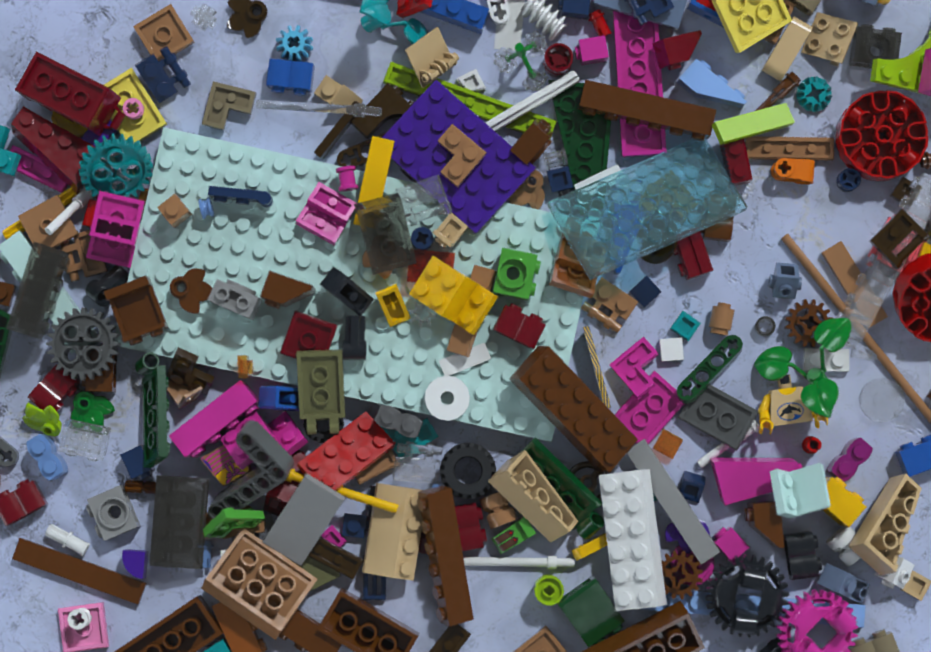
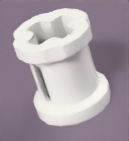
M79 608L71 611L67 620L71 628L79 630L91 623L92 616L88 609ZM82 614L81 618L84 621L78 623V619L75 616Z

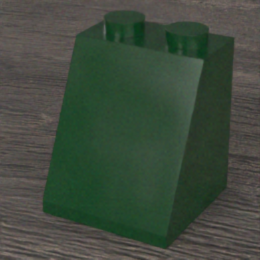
M593 575L565 594L557 603L588 648L605 640L603 637L609 632L613 635L623 628L622 623L625 622L619 611L615 610L614 604Z

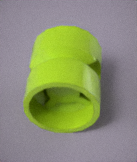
M550 574L542 575L534 584V594L542 604L548 606L555 605L562 599L564 587L556 576Z

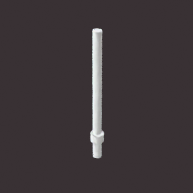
M548 556V558L463 557L465 566L548 567V569L575 567V558H557V556Z

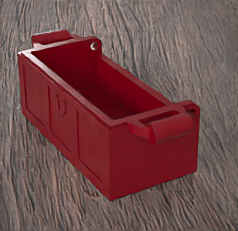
M37 51L15 88V91L27 100L33 101L67 118L69 121L92 131L98 136H101L104 129H114L117 131L126 116L117 106L121 97L110 88ZM115 110L118 111L112 123L110 124V126H108L107 124L110 121L113 113L115 112Z

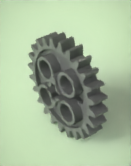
M85 307L81 308L80 313L78 309L73 308L72 315L69 312H64L65 319L57 317L59 325H51L55 332L47 334L53 338L52 341L46 343V345L52 346V349L47 354L55 356L50 362H58L56 370L64 369V376H68L71 373V379L76 380L79 375L80 380L85 381L88 375L89 379L93 380L95 379V373L98 376H103L102 369L109 371L108 363H116L112 356L120 354L114 350L115 347L121 345V343L115 342V338H118L120 334L112 332L117 326L108 325L111 318L103 319L104 313L99 312L96 315V309L93 308L90 309L89 313ZM75 327L77 335L71 339L68 332L70 328ZM94 327H98L99 335L93 339L90 334L91 330ZM65 342H103L102 346L80 347L64 345ZM74 349L77 355L75 360L70 361L68 353ZM94 349L99 352V357L96 361H92L90 358V353Z

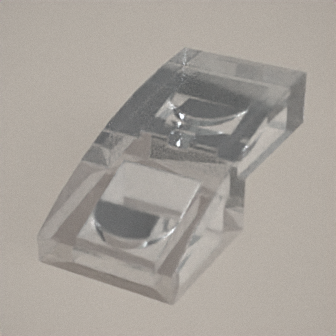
M848 339L843 347L851 349L850 358L869 361L877 360V355L873 351L851 339Z

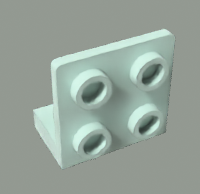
M817 463L791 472L780 469L770 471L777 515L795 518L831 506L823 464Z

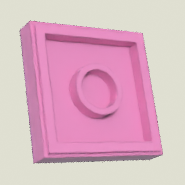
M104 602L58 608L63 652H78L109 647ZM86 608L92 616L91 623L79 630L71 628L67 620L70 612L75 609ZM82 614L75 616L78 619V623L84 621L81 618Z

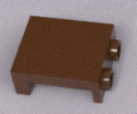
M143 276L104 291L106 300L110 302L123 338L121 339L123 343H129L130 346L143 342V337L151 335L153 338L164 334V329L169 328L150 277Z

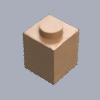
M173 194L157 207L174 228L192 215L176 194Z

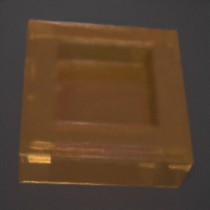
M663 429L653 449L673 459L683 439Z

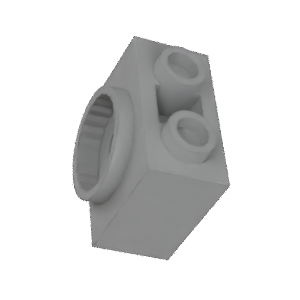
M217 279L208 298L210 302L251 320H254L262 302V299L255 296L256 291L227 279L226 283Z
M119 485L87 499V511L91 518H95L97 523L95 526L96 533L99 538L103 537L104 541L141 526L129 496L125 492L124 485ZM114 506H118L121 509V515L118 518H114L111 515V509Z

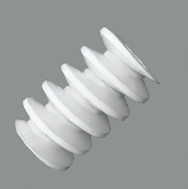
M528 0L521 8V10L524 9L523 17L531 15L529 22L534 23L537 21L535 28L540 29L544 27L542 34L550 33L548 40L553 41L568 25V23L563 24L566 17L563 16L558 19L559 10L551 13L553 5L550 4L545 7L546 0Z

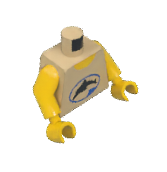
M790 374L777 380L779 389L768 391V394L763 397L758 408L759 434H762L763 428H767L770 431L769 434H772L774 426L813 421V418H815L816 428H820L819 421L821 420L825 421L826 425H828V417L812 412L803 404L801 400L803 387H792Z

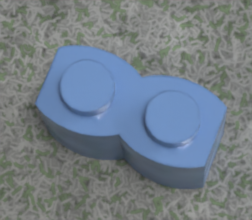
M38 434L26 442L28 452L38 461L39 470L47 480H56L68 473L67 463L57 453L56 445L50 436Z

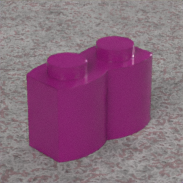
M862 438L850 440L844 446L841 455L835 457L830 462L827 472L833 477L837 476L843 482L849 480L856 473L858 465L864 463L870 457L873 448Z

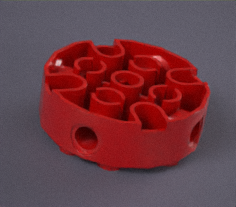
M875 91L862 95L843 112L837 124L835 143L840 159L848 168L856 169L861 177L866 180L885 182L901 177L920 162L928 147L927 121L923 111L911 98L897 91ZM881 132L885 134L882 140L879 138Z
M927 253L907 264L896 279L892 295L894 308L905 328L920 340L931 342V253Z

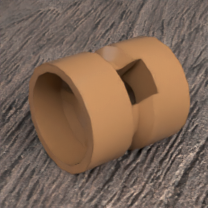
M499 492L480 499L483 510L488 512L486 518L491 529L517 519L514 508L508 505L509 502Z

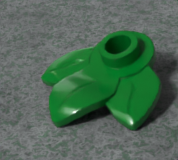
M81 391L74 397L73 405L75 408L71 413V421L76 428L86 424L89 429L101 432L104 427L103 415L114 412L115 408L106 397L94 396L91 392ZM85 399L88 401V405L83 406L80 401Z

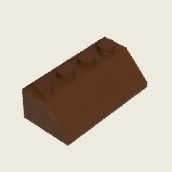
M341 588L317 629L354 652H410L419 636V632L344 588Z

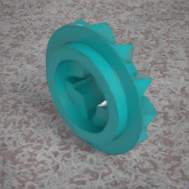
M816 76L803 80L797 88L796 96L798 103L805 110L818 112L829 105L832 92L827 81ZM811 88H814L815 91L822 90L818 95V101L815 97H806L812 92Z

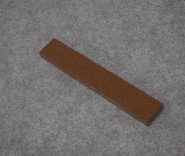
M19 538L12 557L13 560L138 605L147 585L146 582L24 538Z

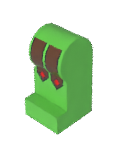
M523 516L495 535L491 540L499 553L502 554L535 535L536 532L529 521Z

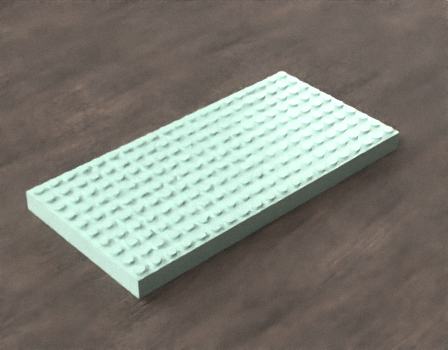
M163 127L127 283L143 276L150 277L169 328L164 329V334L153 338L151 335L142 338L143 342L130 346L129 343H123L121 339L123 337L117 324L115 333L120 334V336L115 338V342L121 343L118 347L145 353L153 352L156 355L172 359L179 347L199 356L196 362L199 365L298 386L297 359L280 354L294 311L296 310L337 324L338 326L329 350L342 349V352L343 340H345L346 316L357 315L320 285L330 270L335 267L374 298L361 315L365 316L366 360H343L345 397L433 416L426 407L425 393L432 381L444 376L439 360L456 354L447 351L455 323L409 295L410 291L432 256H435L470 278L474 265L497 271L502 248L538 255L537 260L541 261L539 273L533 276L532 282L536 283L534 296H529V300L526 301L497 295V300L478 328L473 344L474 347L485 343L491 359L450 375L463 381L470 395L469 406L465 413L452 421L529 438L536 437L538 440L552 442L555 426L509 380L534 350L493 331V328L504 306H510L511 303L523 309V314L530 317L531 313L543 318L542 323L546 324L535 349L537 346H549L569 366L584 296L549 285L550 277L567 219H572L577 228L583 233L588 232L595 241L599 223L505 202L476 235L468 228L452 248L448 245L444 248L433 240L431 248L426 251H419L412 245V232L419 227H426L431 232L435 229L437 230L450 212L418 183L387 176L376 229L354 225L355 209L335 245H332L296 225V219L307 204V200L318 182L358 203L365 171H354L355 182L359 189L339 192L340 180L339 174L336 173V168L342 166ZM209 186L266 191L272 196L273 204L265 208L259 202H249V205L236 204V200L227 199V203L215 202L208 195ZM173 194H176L192 213L189 218L176 228L170 225L157 208ZM207 197H210L214 209V217L208 215L206 219H203L198 199L205 201ZM380 234H387L392 237L394 244L405 250L408 260L406 267L394 265V269L387 279H383L377 273L374 266L364 267L362 261L365 250L372 246L374 238ZM385 241L379 243L381 249H385L388 246ZM198 268L205 270L203 281L212 288L217 279L225 283L229 279L256 291L255 296L262 299V302L254 320L218 306L209 300L200 302V312L193 314L185 311L180 306L179 299L171 294L170 283L174 278L184 276L188 270ZM511 268L506 272L507 277L511 280L519 277V271L515 268ZM269 271L313 285L316 289L314 294L288 307L280 306L279 309L267 306L264 303L265 300L260 297ZM494 280V283H493V286H492V289H491V292H492V293H493V290H494L495 280ZM179 284L178 291L183 292L185 285ZM397 284L411 319L390 327L376 292ZM444 392L441 395V402L445 405H449L454 401V396L451 392Z

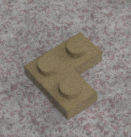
M213 81L202 125L225 130L230 110L251 115L257 93Z

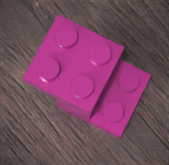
M99 191L86 258L131 268L145 201Z
M254 411L220 437V440L241 470L253 462L236 443V436L246 421L254 420L260 423L290 456L308 443L286 411L269 424Z

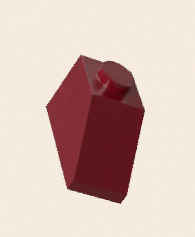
M701 30L664 38L653 43L659 69L668 67L669 71L681 68V63L690 59L702 35Z

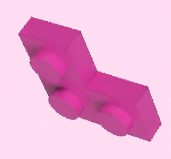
M643 336L609 365L632 393L640 399L655 386V382L642 368L659 354Z

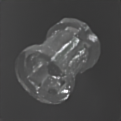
M564 147L560 148L559 151L550 153L545 151L542 153L546 171L558 166H568Z

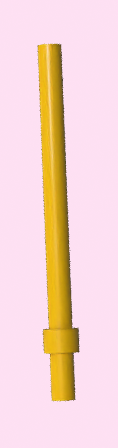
M292 469L285 481L300 483L305 475L295 472L296 469ZM344 487L337 491L346 498L396 513L398 504Z

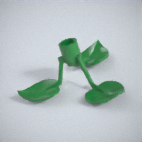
M832 318L821 322L814 332V339L821 345V368H812L808 373H805L794 363L790 362L792 353L789 349L782 346L771 347L762 352L756 359L754 367L763 378L770 381H777L785 377L789 367L795 369L810 383L802 389L801 400L803 404L812 412L830 418L839 396V388L834 381L828 379L825 375L827 369L825 367L824 349L826 348L829 352H836L844 347L851 333V321L848 318Z

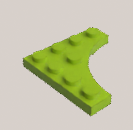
M931 30L929 32L930 36L925 43L908 56L895 60L873 59L870 81L918 93L925 49L931 48Z

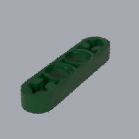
M736 335L725 337L677 387V397L680 402L684 404L694 402L740 355L743 346L740 337ZM736 342L737 349L731 348L728 351V358L725 354L728 350V343L734 344ZM716 356L721 357L724 363L716 367L711 363L712 358ZM699 372H705L709 378L705 382H699L696 379V375ZM693 382L695 386L691 390V396L686 395L684 397L683 389L689 390Z

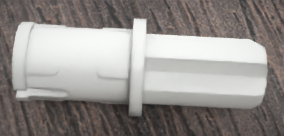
M53 524L49 525L45 533L47 537L62 544L63 548L68 547L81 554V556L85 555L90 546V543L74 536L73 532L68 533Z

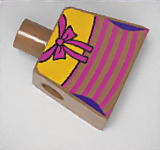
M224 445L200 458L223 487L230 483H235L252 471L251 465L241 470Z

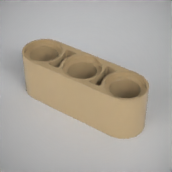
M793 16L792 21L786 27L761 71L781 82L813 27Z

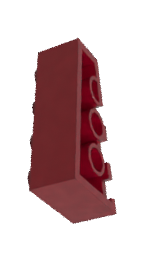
M23 106L11 123L13 135L32 153H35L47 167H50L78 195L85 185L81 182L80 177L82 176L79 174V169L81 168L79 161L84 160L82 153H89L88 145L95 146Z

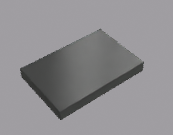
M709 385L694 402L685 404L678 418L737 451L759 411Z

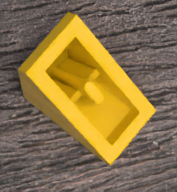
M397 284L376 292L390 327L411 319Z

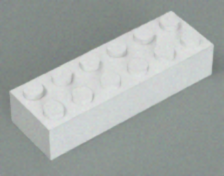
M650 469L599 475L615 610L622 611L667 605Z

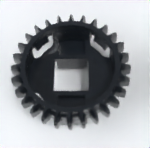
M743 554V560L741 561L735 555L734 563H731L727 558L728 566L724 567L722 564H719L720 573L713 570L716 578H708L712 586H706L705 588L706 591L711 593L705 595V599L712 601L706 604L707 609H714L710 612V616H718L715 619V623L723 622L722 630L727 629L729 626V633L731 635L734 632H738L739 637L743 633L747 634L748 638L751 635H755V633L757 636H760V629L768 633V625L773 628L776 627L773 622L774 619L781 621L778 618L779 612L785 613L782 605H789L788 601L783 599V597L790 596L788 591H783V589L788 587V584L786 582L780 583L785 578L784 575L776 576L780 571L779 568L775 567L771 570L773 566L771 561L764 565L765 558L761 557L759 562H757L756 555L754 554L751 560H748L747 555ZM736 566L740 568L738 573L734 574L727 580H723V575L728 576L731 572L736 570ZM767 573L772 582L775 584L776 588H774L772 583L767 579ZM738 585L742 588L762 591L758 612L734 608ZM720 607L724 609L725 613L729 616V618L723 613Z

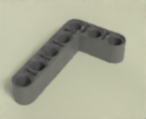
M246 421L236 436V443L258 467L217 494L208 508V514L212 519L225 508L241 510L284 482L294 466V460L289 453L257 421Z

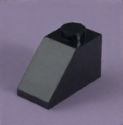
M335 267L330 270L320 283L323 288L359 316L365 312L374 300L373 297Z

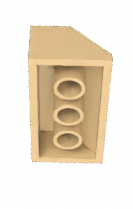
M376 483L374 497L398 504L396 513L372 506L362 568L363 573L414 581L422 531L421 521L423 520L417 500L419 498L418 492L423 490Z

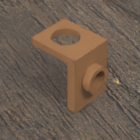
M170 379L166 392L178 409H181L197 400L203 388L200 386L192 390V388L175 383Z

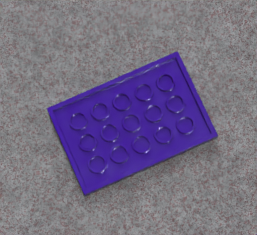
M437 80L427 88L382 137L395 141L391 160L449 212L464 222L475 235L536 170V167L530 162L526 165L510 151L512 146ZM452 124L487 152L485 157L458 188L440 174V171L453 158V155L438 143V139Z

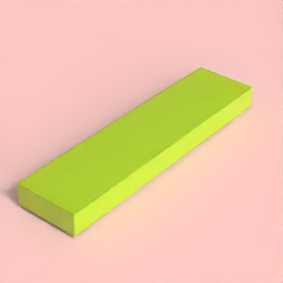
M787 103L716 121L712 124V127L720 145L788 127L793 125L795 121Z

